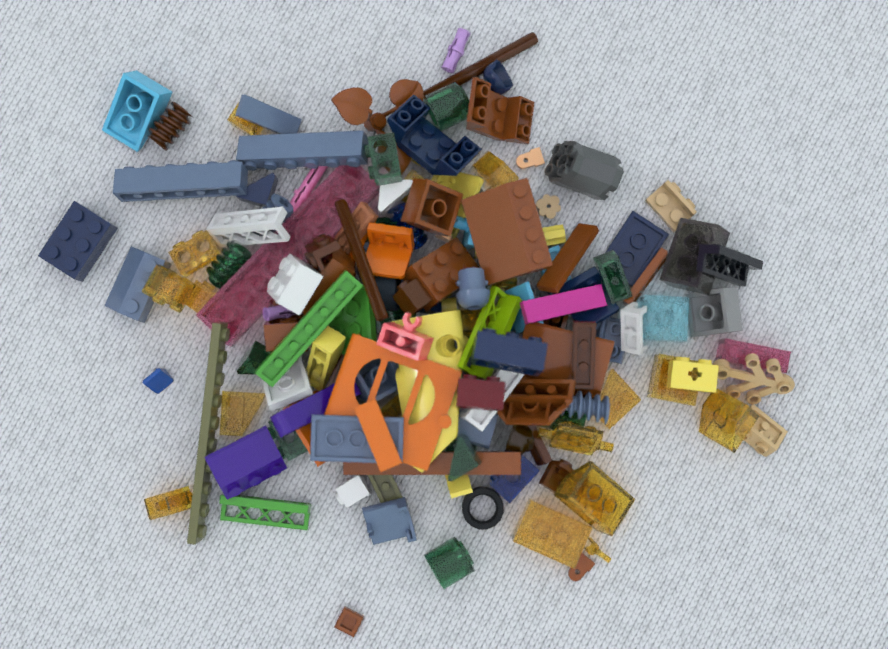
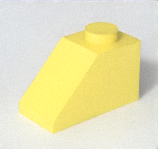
M445 475L451 499L473 493L468 475Z

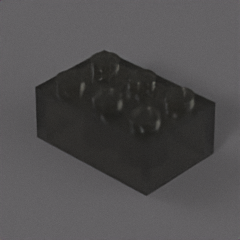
M680 218L659 280L674 288L710 295L715 278L696 271L699 245L720 244L726 247L730 232L719 224Z

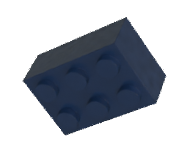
M74 201L38 256L71 278L83 282L118 227Z
M483 328L482 331L478 330L474 338L470 364L537 377L544 370L548 343L542 342L543 339L538 337H529L527 340L519 338V334L506 332L505 335L496 334L494 329Z

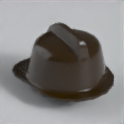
M514 425L508 437L505 451H521V455L531 451L534 445L532 430L526 425Z

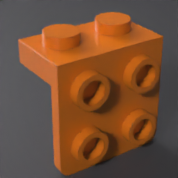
M369 222L367 227L369 246L366 256L373 275L403 279L415 246L413 228Z

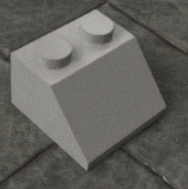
M737 287L686 294L691 337L743 331Z

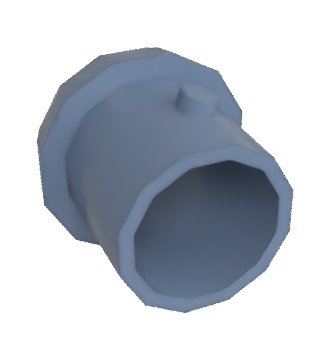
M473 267L458 271L456 286H459V292L456 293V298L459 305L468 310H477L486 306L489 302L490 290L486 289L488 281L485 280L484 269Z

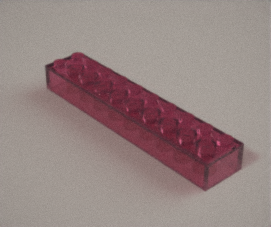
M340 165L282 224L291 236L289 241L263 244L205 304L196 316L211 330L212 323L228 322L230 336L226 344L233 347L262 316L263 308L271 307L275 301L267 292V285L270 279L275 277L280 270L279 265L283 258H287L290 253L308 263L304 255L307 252L305 245L312 243V239L320 234H325V236L329 234L334 238L342 228L335 202L345 199L352 214L361 201L369 204L379 194L380 184L361 166L350 167L348 165Z

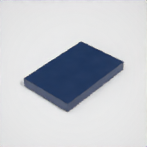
M632 211L597 266L632 288L669 234L635 211Z

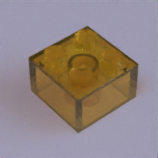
M660 353L655 354L647 398L695 406L698 391L666 388L669 361L676 360V357ZM689 360V362L698 363V361ZM689 371L688 376L694 378L697 377V373Z

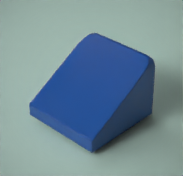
M157 368L142 383L153 392L159 394L173 383L174 380L166 369Z

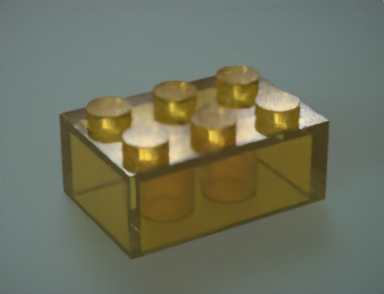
M529 498L513 533L512 541L575 569L592 527Z

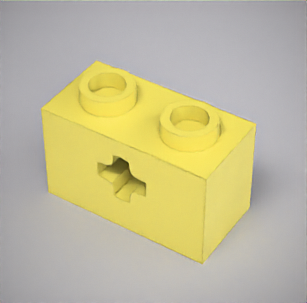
M676 357V360L669 361L666 388L716 393L719 365H712V360L698 359V363L689 362L690 358ZM693 371L697 373V377L692 378V376H688V372Z

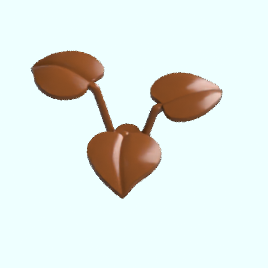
M409 79L395 82L390 88L389 98L396 106L385 113L372 114L373 111L370 109L372 97L365 89L353 87L340 91L332 97L331 101L338 109L341 117L351 125L364 123L366 130L370 132L376 131L378 135L381 134L388 139L379 143L377 149L378 157L390 174L400 177L410 164L412 158L398 148L395 139L382 131V129L386 126L385 117L395 112L412 95L417 96L423 101L424 93L421 84L418 81Z

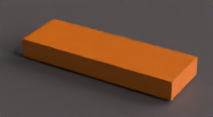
M373 399L354 407L380 472L402 464L377 400Z

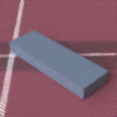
M245 94L241 95L235 114L237 117L277 134L297 133L302 120Z

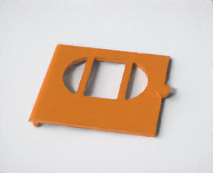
M352 333L324 415L357 416L354 407L360 404L355 395V380L361 368L372 360L380 358L381 362L367 402L376 398L389 361L417 370L418 374L403 414V463L427 471L442 428L445 429L451 425L452 421L447 413L462 371L428 359L416 361L377 345V341ZM427 375L432 381L435 390L434 405L424 419L417 423L409 424L408 421L423 378Z

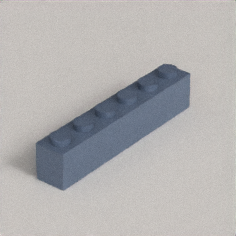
M363 130L239 136L236 160L242 162L249 171H255L259 168L276 170L277 168L297 169V167L315 169L318 166L337 168L340 165L359 167L360 165H368L370 139Z
M230 160L226 163L210 161L207 164H166L159 167L146 165L142 168L127 166L123 169H115L113 194L121 202L247 195L248 170L242 162L237 160Z

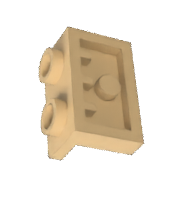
M667 180L645 201L674 233L694 216L697 211L695 210L694 203L681 195L678 185Z
M754 404L748 407L740 422L731 429L741 440L747 442L757 453L764 457L777 451L788 432Z

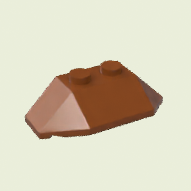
M521 379L504 401L503 411H497L496 413L506 425L550 426L573 402L576 380Z

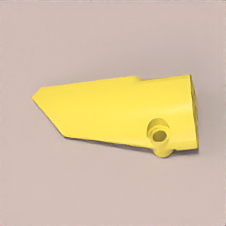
M460 310L418 316L422 317V324L415 331L434 338L427 359L462 371L457 365L469 339L463 334L464 329ZM416 317L410 318L412 324L415 322ZM403 319L392 321L404 326ZM455 341H456L457 344H458L457 349L455 348V345H454V342H455ZM398 364L399 367L396 370L395 377L403 417L418 371ZM427 375L423 378L408 421L409 424H414L424 419L434 405L435 390L432 381ZM458 385L447 413L451 418V425L448 428H442L430 464L458 437L459 408H456ZM414 467L415 469H417V470L420 471L421 473L425 471V470H422V469H420V468Z

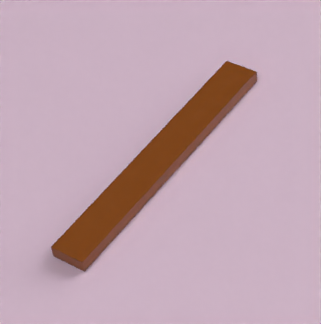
M442 451L429 465L428 470L422 473L405 463L380 472L377 463L343 462V475H521V451Z

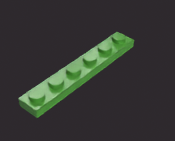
M344 270L255 370V374L273 387L363 285L347 270Z

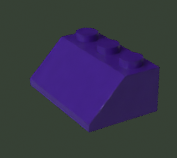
M266 426L205 456V460L227 500L287 469Z

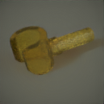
M588 537L587 539L591 542V545L585 547L582 544V547L588 554H596L609 563L611 558L599 549V545L591 537Z

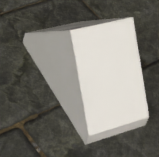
M381 178L378 210L382 216L409 194L412 180Z

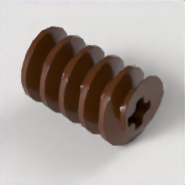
M173 101L171 105L174 110L165 109L168 117L162 114L159 116L163 123L155 121L154 125L157 129H148L151 134L149 137L165 151L168 150L165 143L173 145L174 142L171 136L179 138L180 136L176 130L185 131L182 123L190 125L191 122L188 116L193 117Z

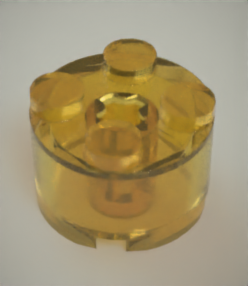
M156 264L141 292L152 297L154 302L162 306L165 303L169 304L171 309L181 313L196 284L185 277L182 278L177 275L173 270Z

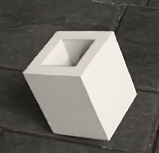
M357 475L337 487L336 491L338 493L335 496L341 505L345 504L348 508L369 495L371 491L362 476Z

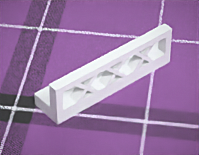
M284 207L217 213L206 229L220 247L288 242L291 237L282 226V222L287 215ZM269 230H276L278 235ZM255 231V232H257V233H259V234H261V235H263V236H259V235H257V234H255V233H253V232ZM235 233H239V234H241V235H243V236H245V237L243 238V237H241V236H239V235H237V234H235Z
M498 369L493 370L491 376L500 377V381L505 382L504 401L524 374ZM463 408L459 417L471 423L478 430L483 431L497 411Z

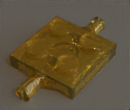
M565 421L559 422L554 430L539 428L538 437L550 439L549 447L592 456L597 450L612 453L614 443L602 441L603 431L597 430L592 426L582 427Z

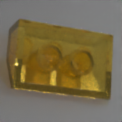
M591 461L566 475L553 494L596 531L609 536L614 535L635 501V498Z

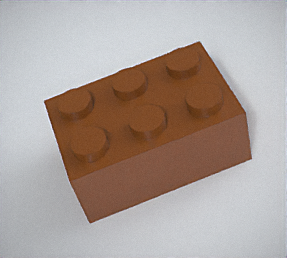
M455 237L412 264L406 270V275L402 280L411 282L416 278L419 279L433 298L424 307L427 312L459 291V286H456L458 271L466 268L480 267L460 240Z

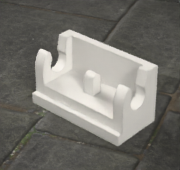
M632 302L620 310L621 351L641 355L648 348V343H643V314L647 312V306L645 305L637 309L638 303Z

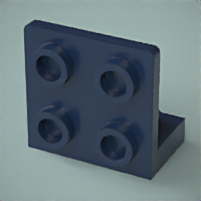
M595 266L564 283L558 293L602 284L599 271ZM602 285L607 306L570 315L574 321H596V324L619 312L620 309Z

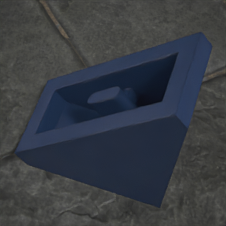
M271 173L247 186V195L236 197L240 201L264 207L266 202L271 200V196L275 194L278 178L274 173Z

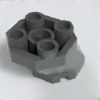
M565 141L563 144H556L553 148L550 162L544 171L545 175L549 177L550 182L589 196L594 200H606L609 197L606 195L609 191L614 192L618 189L624 173L623 168L619 166L621 164L620 159L581 145L576 141Z

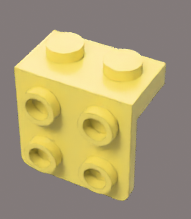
M461 172L457 176L433 175L431 179L436 183L462 193V199L478 194L484 182L481 177ZM461 203L457 216L466 218Z

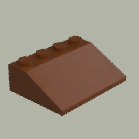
M528 178L505 183L461 200L480 268L484 269L485 280L488 281V285L552 267L553 263Z
M538 322L526 324L522 339L528 340L529 337H538L543 339L542 342L548 343L543 372L537 377L524 374L521 379H571L573 331ZM596 337L594 389H575L574 396L578 390L582 391L583 398L587 392L591 393L592 399L596 394L600 395L615 341Z

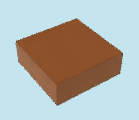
M344 606L334 628L354 637L364 616Z

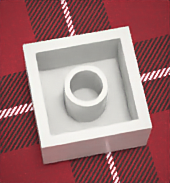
M289 253L287 258L285 257L279 265L280 270L277 275L270 279L267 285V292L276 303L300 315L323 276L316 269H313L311 265Z

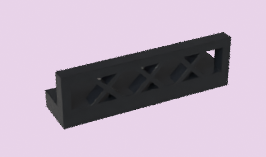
M720 244L699 245L697 272L746 287L748 269L762 270L763 261Z

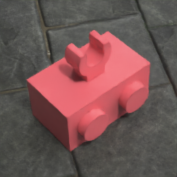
M405 313L403 316L404 326L395 322L383 323L377 345L416 361L427 359L434 338L415 331L422 324V317H416L415 322L412 324L410 322L412 313Z

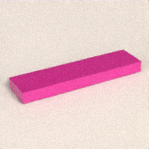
M602 284L520 302L525 325L607 306Z

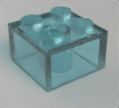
M643 295L640 297V308L645 305L647 306V312L643 314V341L687 342L689 297Z

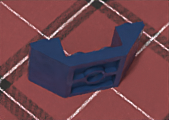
M412 95L387 119L398 148L432 175L457 176L482 149L466 136L458 143H455L426 119L431 108L417 96Z

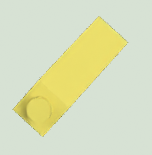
M329 326L312 342L306 368L311 386L318 391L325 388L346 341L345 336Z

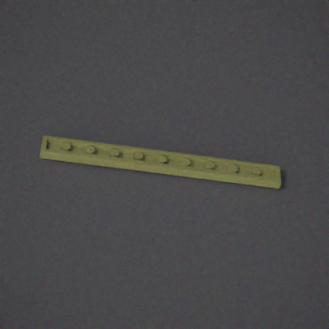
M221 321L212 323L187 538V543L193 545L204 539L207 533L205 517H207L210 507L207 504V500L212 490V482H210L212 471L205 460V456L213 453L217 447L215 431L218 429L220 422L217 414L218 408H220L222 403L220 388L225 379V374L222 372L223 364L227 360L225 345L230 336L228 322Z

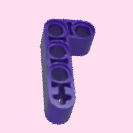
M335 382L331 386L270 417L280 438L310 424L312 414L324 415ZM355 382L354 389L357 398L362 393Z

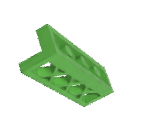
M224 494L220 495L219 504H222L220 520L308 530L311 503L238 495L227 500ZM227 505L238 506L241 512L235 517L226 516ZM249 508H259L263 515L258 519H252L246 511ZM272 510L281 511L285 517L276 522L270 518L268 513ZM293 513L305 514L304 525L295 524L289 516ZM287 519L290 523H285L283 521Z

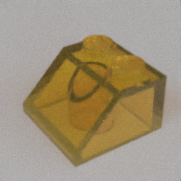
M716 388V393H710L702 405L699 432L735 453L759 418V415L749 405Z

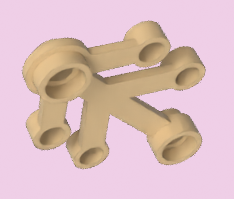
M754 353L748 354L745 357L746 366L752 369L753 373L730 368L729 362L725 359H718L712 364L719 365L718 379L732 377L746 381L738 385H730L726 388L727 397L731 400L738 399L741 392L765 385L767 387L759 390H750L746 394L748 403L758 404L761 401V397L772 393L787 394L795 387L794 380L789 375L782 373L779 361L774 358L766 362L767 371L773 374L774 378L766 377L760 366L759 357Z

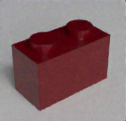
M463 375V378L458 379L456 408L502 412L505 382L500 381V377L488 376L486 380H479L476 375Z

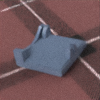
M405 497L362 508L367 532L373 545L407 537L408 543L417 541L416 531Z

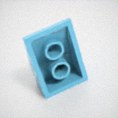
M137 70L123 73L102 131L133 150L140 151L150 135L148 129H154V122H158L160 120L159 116L165 112L172 91Z

